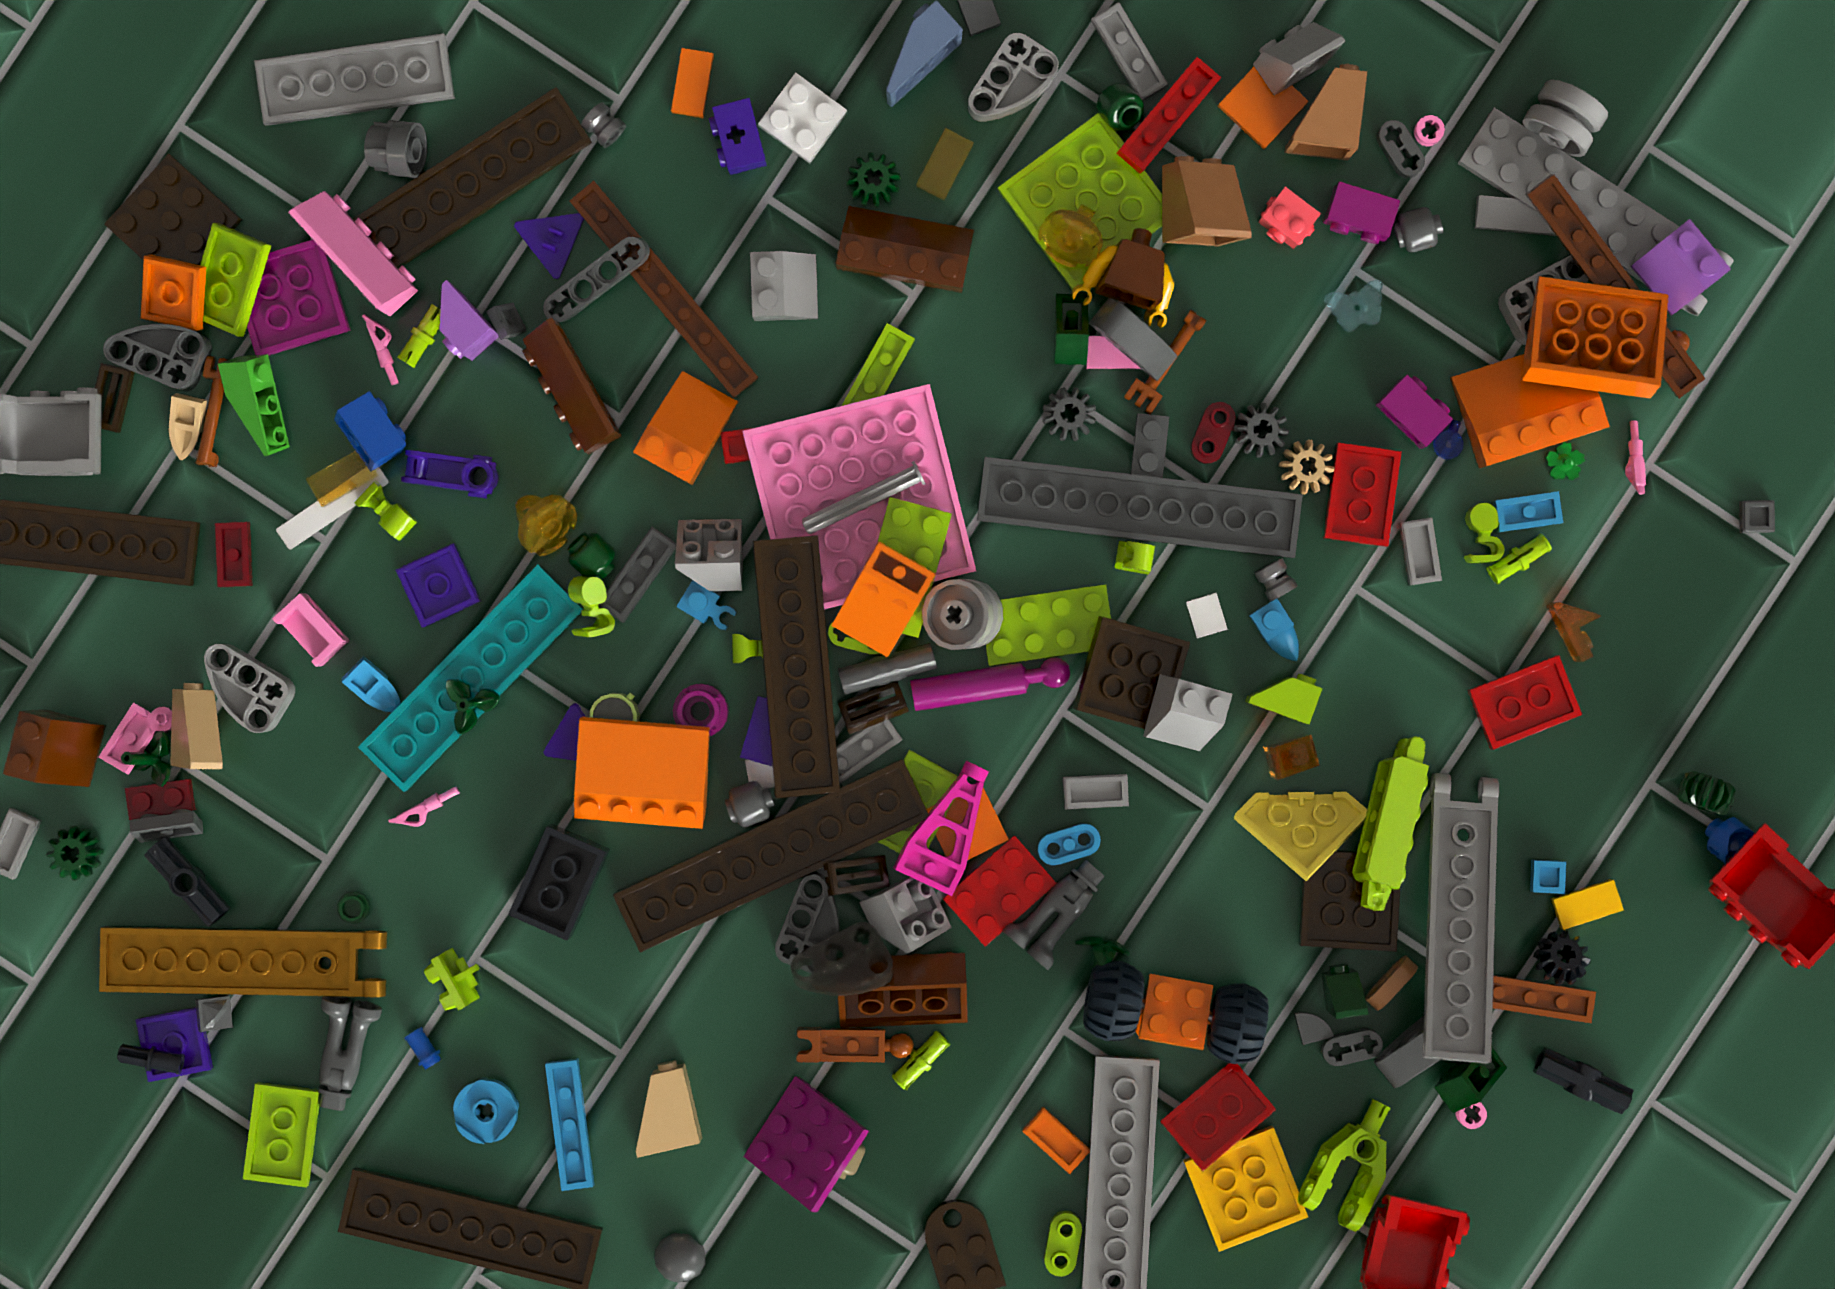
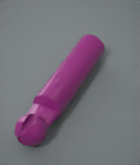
M1052 657L1044 661L1041 667L1027 670L1020 662L910 680L915 711L1026 694L1029 684L1041 682L1050 688H1060L1068 682L1070 669L1067 662L1063 659Z

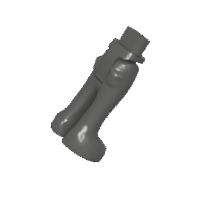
M1085 860L1077 870L1073 868L1071 874L1061 879L1023 922L1010 923L1002 931L1022 949H1025L1045 921L1054 912H1058V916L1026 951L1044 968L1049 970L1054 963L1052 951L1055 944L1084 912L1093 897L1092 892L1099 890L1096 886L1105 876Z
M341 996L322 997L321 1010L329 1015V1028L320 1063L319 1080L321 1085L318 1087V1092L321 1093L320 1107L339 1111L344 1110L346 1099L351 1097V1089L359 1073L367 1030L372 1022L380 1018L382 1007L367 1001H355L352 1011L353 1019L346 1050L343 1051L342 1040L351 1010L352 999Z

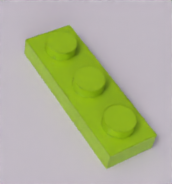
M887 323L842 406L885 395L915 338Z

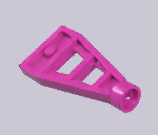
M969 761L965 762L957 779L929 811L928 816L920 822L907 838L893 867L895 870L950 896L953 895L967 865L983 785L989 771ZM968 776L976 779L975 784L968 783ZM956 797H961L968 802L964 821L960 824L946 819L944 816L946 809ZM940 826H947L953 829L956 834L954 850L949 856H942L929 850L926 845L929 836Z

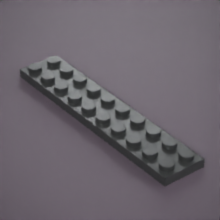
M984 457L977 521L1295 558L1303 494Z

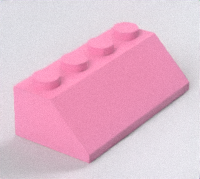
M323 191L292 208L289 214L381 312L391 316L418 291L412 284L416 280L414 276L403 265L399 269L390 260L394 256L393 253L381 241L377 245L369 237L372 233L371 229L360 218L354 221L349 216L347 211L350 207L338 194L332 197Z

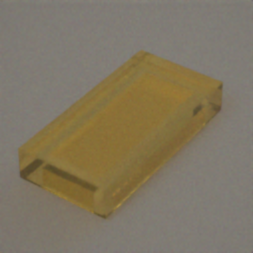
M945 128L916 187L945 201L974 142Z
M355 450L310 476L306 481L321 507L324 508L379 475L376 470L370 472Z

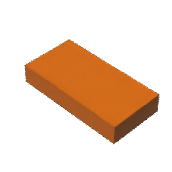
M681 48L671 108L672 113L704 118L714 58L713 53Z
M1044 1106L1022 1129L1024 1134L1069 1174L1090 1153V1148Z

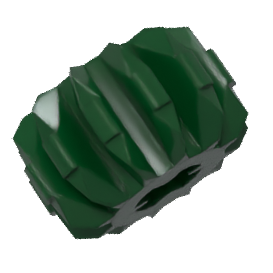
M868 152L869 162L865 163L858 156L856 163L860 169L850 166L848 173L855 177L846 180L847 186L856 187L851 192L852 198H857L863 194L861 205L866 206L869 198H873V205L875 208H878L880 206L879 197H882L885 202L890 203L892 199L887 191L892 193L899 192V187L891 182L901 180L900 173H891L896 168L894 161L884 165L886 162L885 154L882 153L877 162L874 161L873 152ZM869 174H872L874 177L881 176L879 177L880 184L878 186L874 183L866 184L868 183Z
M1691 771L1685 773L1684 779L1681 780L1677 797L1683 804L1689 805L1692 808L1722 816L1727 815L1730 807L1733 806L1736 789L1722 779Z
M77 825L70 826L68 831L60 829L57 831L58 839L53 838L49 840V844L55 848L53 851L46 852L47 857H54L55 859L49 868L53 870L61 867L59 877L65 878L70 874L73 881L79 880L81 875L85 877L91 876L93 874L91 867L97 868L101 865V862L95 856L104 853V850L101 848L95 849V844L99 843L100 838L97 836L89 839L91 829L84 828L80 832ZM77 847L79 850V854L76 855L77 858L73 859L71 856V852L74 851V849L72 848Z

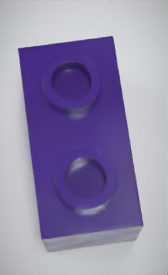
M750 98L712 107L714 117H710L709 122L713 137L720 136L722 148L716 150L721 168L727 167L729 174L732 175L767 166ZM739 131V134L742 136L740 137L741 143L735 144L733 139H731L733 138L732 132Z

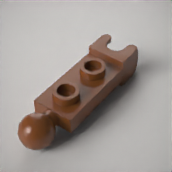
M797 1028V1037L808 1039L812 1043V1047L809 1050L799 1051L796 1060L797 1062L885 1063V1052H890L896 1058H906L912 1053L914 1045L911 1037L904 1033H898L892 1036L891 1039H885V1029Z

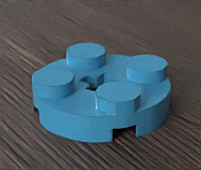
M480 1078L469 1083L457 1095L453 1105L455 1124L458 1131L466 1139L474 1143L484 1144L503 1139L513 1129L518 1118L519 1102L515 1098L513 1091L506 1084L496 1079ZM489 1103L492 1106L491 1111L494 1113V1116H486L483 1119L479 1116L481 1110L478 1108V1105Z

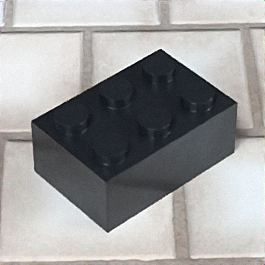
M548 825L508 915L568 941L574 934L610 849L557 825Z

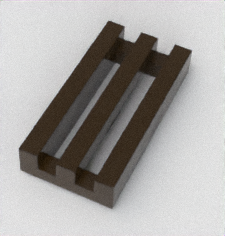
M101 363L95 388L97 389V394L101 395L102 398L108 373L113 372L101 421V429L120 433L135 372ZM121 375H124V376H123V380H122V384H121V388H120V392H119V396H118V400H117V405H116V409H115V413H114L112 425H111V424H109V423H110V419H111V415H112V411H113V407H114V402H115V398H116V394H117V390H118L120 378H121Z
M898 681L838 703L849 734L909 712ZM894 693L896 694V696L890 697V698L885 699V700H883V701H880V702L876 701V700H878V699H881V698H883V697L889 696V695H891V694H894ZM868 704L865 708L859 709L848 714V711Z
M885 855L823 864L824 871L827 870L828 877H825L826 883H829L830 887L827 890L828 896L890 887ZM874 863L879 865V869L836 875V869ZM873 876H880L881 882L838 888V882Z

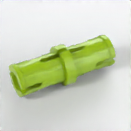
M431 303L430 308L417 328L413 327L410 331L413 334L397 358L413 368L416 367L429 344L433 345L435 342L433 337L440 328L441 309Z
M1540 533L1520 548L1514 547L1509 550V555L1492 566H1488L1487 572L1493 582L1498 585L1517 571L1528 569L1531 562L1552 550L1547 538Z
M936 1030L918 1050L914 1049L912 1051L911 1057L892 1075V1078L906 1091L924 1071L928 1072L932 1068L931 1064L951 1044Z

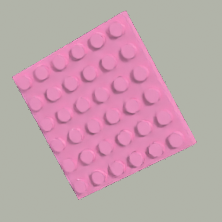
M930 384L743 431L770 539L818 535L824 609L844 604L877 545L890 497L952 513L934 582L976 571ZM913 461L916 462L925 481L924 485L919 482L813 534L806 532L802 524L803 518L913 466Z

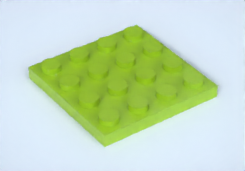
M1099 113L997 189L1071 290L1075 286L1084 283L1082 279L1093 259L1108 246H1116L1121 239L1131 240L1133 230L1136 228H1143L1154 233L1162 227V193L1145 170L1141 174L1138 173L1116 154L1124 142L1116 131L1101 118Z

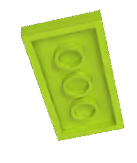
M890 497L878 542L884 543L936 573L952 513ZM934 579L902 634L919 638L923 623V605L927 595L932 590Z
M1106 584L1000 600L1003 607V621L998 634L991 642L986 644L988 666L1089 652L1099 616L1111 619Z

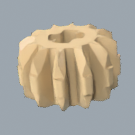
M1312 440L1305 442L1304 449L1301 443L1297 441L1293 443L1295 453L1288 449L1284 450L1283 454L1290 462L1281 461L1279 462V467L1288 468L1289 472L1282 474L1280 477L1282 480L1290 477L1293 479L1288 487L1290 490H1294L1300 483L1301 494H1307L1309 485L1312 491L1316 493L1320 491L1318 481L1325 485L1329 484L1330 480L1323 472L1332 473L1334 472V467L1325 466L1324 462L1331 460L1333 457L1332 454H1327L1323 457L1320 455L1325 448L1323 444H1319L1313 451ZM1301 460L1302 462L1308 460L1312 462L1310 468L1313 470L1312 474L1311 472L1305 474L1301 472L1303 466L1300 464Z

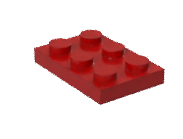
M1336 443L1333 463L1334 472H1332L1323 538L1388 547L1402 451Z
M1559 655L1552 656L1467 690L1491 750L1582 715Z
M1013 835L957 885L952 896L946 894L943 900L986 947L1003 932L1002 930L1008 924L1013 923L1057 883L1019 839Z
M1229 1063L1160 1122L1198 1168L1204 1172L1276 1111V1108L1238 1064Z

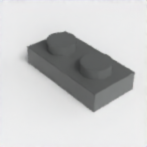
M1137 413L1130 474L1163 478L1169 416Z
M178 809L173 811L172 814L161 816L158 814H145L140 819L130 820V833L140 843L161 840L166 836L169 839L203 834V821L194 811L188 809Z

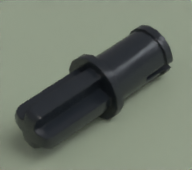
M122 1044L118 1050L117 1059L121 1063L146 1067V1071L149 1072L152 1069L180 1075L185 1061V1054L157 1050L156 1046L148 1049Z

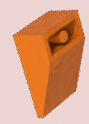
M879 541L831 626L888 657L936 573Z

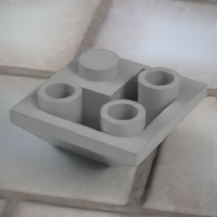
M742 519L678 520L675 569L709 591H742Z
M912 877L882 889L859 902L872 931L906 953L912 952L952 928L934 888Z

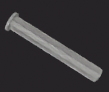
M913 461V466L803 518L802 524L806 532L813 534L919 482L924 485L925 481L916 462Z

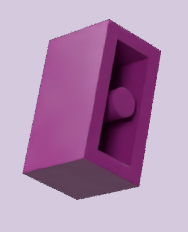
M1339 181L1334 186L1323 223L1330 225V230L1333 232L1348 235L1350 231L1361 235L1360 239L1365 242L1379 244V241L1384 242L1389 238L1401 200Z
M1405 375L1375 406L1418 448L1423 449L1453 419L1448 415L1450 409L1438 398L1433 400L1425 392L1427 387L1420 379L1415 376L1410 378L1408 375Z

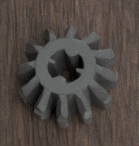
M1065 387L1061 388V400L1055 394H1050L1049 400L1055 407L1044 405L1042 408L1043 411L1052 413V416H1046L1042 419L1043 424L1051 422L1055 424L1048 433L1053 435L1058 428L1062 430L1060 441H1065L1067 432L1071 433L1073 441H1077L1079 439L1077 429L1084 435H1088L1090 432L1083 422L1088 424H1095L1096 422L1094 417L1086 415V413L1095 411L1096 406L1089 405L1085 407L1084 403L1088 401L1090 396L1085 394L1081 400L1077 399L1079 389L1076 387L1072 390L1071 397H1068ZM1066 406L1072 407L1071 411L1073 409L1077 411V415L1071 423L1067 422L1068 418L1063 420L1061 417Z
M1266 403L1259 405L1258 413L1255 407L1250 405L1247 407L1249 417L1243 413L1237 416L1238 420L1245 425H1235L1233 427V431L1243 432V436L1237 438L1235 442L1236 444H1241L1247 441L1248 444L1244 448V453L1248 454L1252 451L1253 447H1256V458L1262 457L1264 448L1267 454L1271 456L1275 454L1273 444L1280 448L1285 445V442L1278 435L1285 436L1289 434L1288 429L1279 428V425L1286 422L1287 419L1285 416L1277 420L1274 418L1279 410L1277 407H1273L1267 414ZM1260 422L1265 424L1263 428H1268V433L1263 435L1262 438H1258L1257 435L1259 433L1255 434L1253 429Z

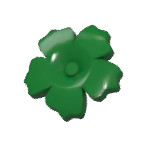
M1563 442L1560 446L1556 447V452L1549 451L1545 457L1547 466L1553 467L1549 475L1554 480H1562L1565 476L1570 481L1579 478L1581 468L1577 465L1585 462L1584 454L1578 450L1572 451L1571 443Z

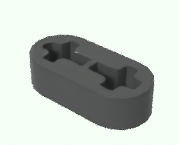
M1397 120L1385 122L1377 132L1378 145L1399 176L1403 178L1415 177L1425 165L1423 153L1402 122ZM1387 128L1392 132L1395 130L1399 132L1400 135L1396 140L1400 148L1397 147L1393 140L1388 142L1385 140V136L1388 134ZM1401 151L1405 153L1407 158L1414 157L1417 162L1413 165L1415 170H1412L1410 167L1403 168L1402 163L1405 161V158Z
M1362 1028L1336 1034L1332 1038L1325 1039L1321 1045V1054L1329 1064L1343 1066L1378 1056L1382 1050L1383 1041L1374 1030ZM1366 1035L1371 1040H1375V1043L1370 1047L1371 1050L1368 1052L1363 1047L1354 1048L1355 1044L1364 1042V1036ZM1333 1043H1337L1340 1047L1349 1046V1050L1340 1052V1058L1335 1059L1332 1054H1328V1051L1333 1049Z

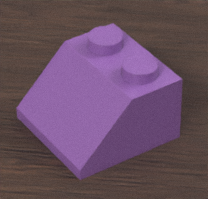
M1690 219L1630 266L1651 292L1669 294L1667 312L1671 316L1731 270Z
M448 280L442 283L440 331L446 337L442 342L460 359L465 356L473 361L499 336L491 324L457 287Z

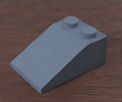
M937 0L930 6L927 3L924 4L913 15L915 20L911 24L886 89L887 104L890 107H893L962 43L963 29Z

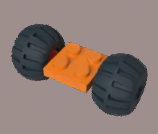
M1112 961L1103 966H1098L1097 964L1092 969L1085 997L1083 1024L1086 1030L1095 1037L1105 1041H1120L1130 1038L1135 1033L1140 1012H1142L1138 1039L1203 1050L1207 1031V1047L1214 1056L1227 1063L1243 1064L1255 1060L1261 1053L1267 1030L1269 1004L1267 997L1257 988L1244 983H1234L1220 987L1216 991L1211 1005L1213 985L1155 974L1148 975L1144 1000L1143 974L1128 963Z

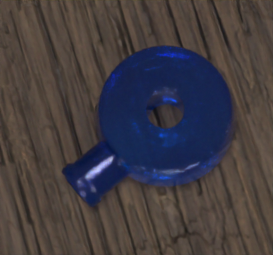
M1452 420L1449 429L1443 430L1434 439L1433 447L1439 457L1451 460L1461 454L1464 446L1463 439L1458 433L1461 422ZM1447 441L1451 443L1450 448L1446 446Z

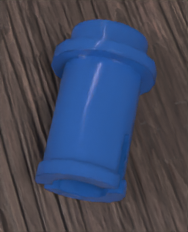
M422 1027L404 1038L419 1059L418 1065H422L425 1070L441 1060L439 1056L440 1050H435Z

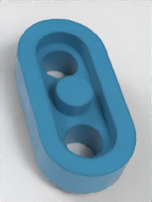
M1087 823L1054 831L1040 839L1037 847L1038 854L1042 861L1049 865H1059L1086 857L1098 850L1101 842L1100 834L1095 827ZM1082 833H1086L1090 837L1086 845H1081L1078 842V837ZM1050 843H1057L1059 845V851L1056 854H1050L1047 851Z

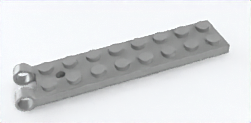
M1495 107L1491 110L1458 161L1459 165L1510 198L1520 200L1535 211H1537L1525 194L1549 175L1554 174L1626 272L1642 283L1644 282L1630 266L1680 227L1565 152L1547 143L1540 136ZM1714 248L1730 267L1734 262L1732 257ZM1699 294L1681 309L1692 315L1699 316L1708 301L1703 295Z
M1433 773L1430 782L1431 827L1423 1058L1490 1063L1498 778L1480 777L1477 792L1479 803L1450 801V774ZM1459 830L1467 831L1469 835L1468 840H1460L1457 832Z
M1095 1055L1081 1289H1147L1159 1058ZM1117 1275L1120 1278V1283L1117 1286L1109 1285L1108 1279L1110 1276Z

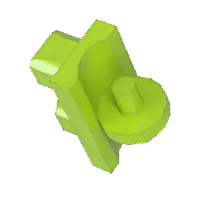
M453 947L431 959L432 963L424 969V974L429 982L434 984L442 980L447 991L439 995V1001L444 1010L457 1008L459 1011L480 998L475 989L478 983L473 976V973L480 969L479 965L476 963L468 967L463 957L458 958Z

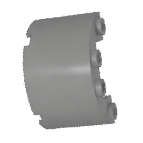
M0 388V474L33 476L93 475V473L101 474L102 396L97 394V389L77 388V391H60V397H50V392L30 391V397H16L6 395L5 389Z

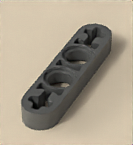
M627 237L549 295L543 305L545 316L548 319L552 317L557 322L570 320L644 264L650 254L648 243L640 237ZM629 244L640 246V249L637 251L638 259L636 257H629L622 262L615 256L617 252L619 257H624L630 252ZM606 261L613 262L617 268L616 275L610 280L603 277L601 273V267ZM581 280H587L591 284L592 292L587 298H581L577 294L576 286ZM571 297L578 304L575 306L574 302H569L563 307L564 315L561 313L554 314L553 312L556 308L555 301L564 302Z

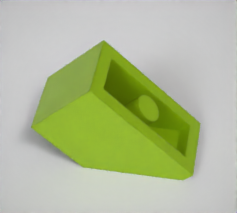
M1298 673L1297 678L1287 677L1248 695L1245 702L1310 725L1323 688L1315 686L1316 679Z

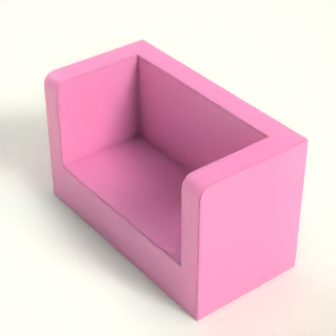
M305 593L298 594L272 618L276 624H282L313 657L311 662L316 667L323 666L350 641L314 600Z

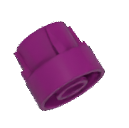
M695 684L683 689L673 705V717L676 725L710 727L709 737L718 733L728 719L729 707L723 693L712 685ZM704 702L708 705L710 713L705 720H698L694 717L692 708L695 703Z

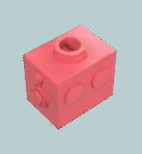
M1284 187L1277 197H1271L1268 200L1266 210L1261 212L1262 218L1258 223L1268 229L1266 234L1272 240L1279 244L1285 242L1294 249L1297 245L1303 243L1305 237H1310L1315 230L1313 224L1321 213L1287 187Z

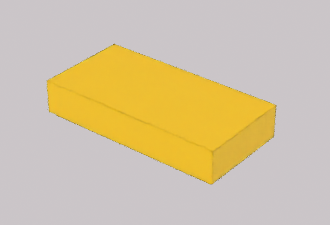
M1613 879L1551 899L1560 929L1562 930L1624 910Z

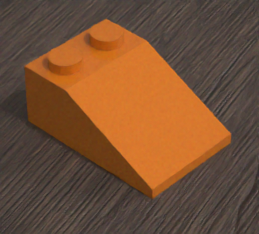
M682 371L646 427L633 453L693 486L721 432L736 408L738 401Z

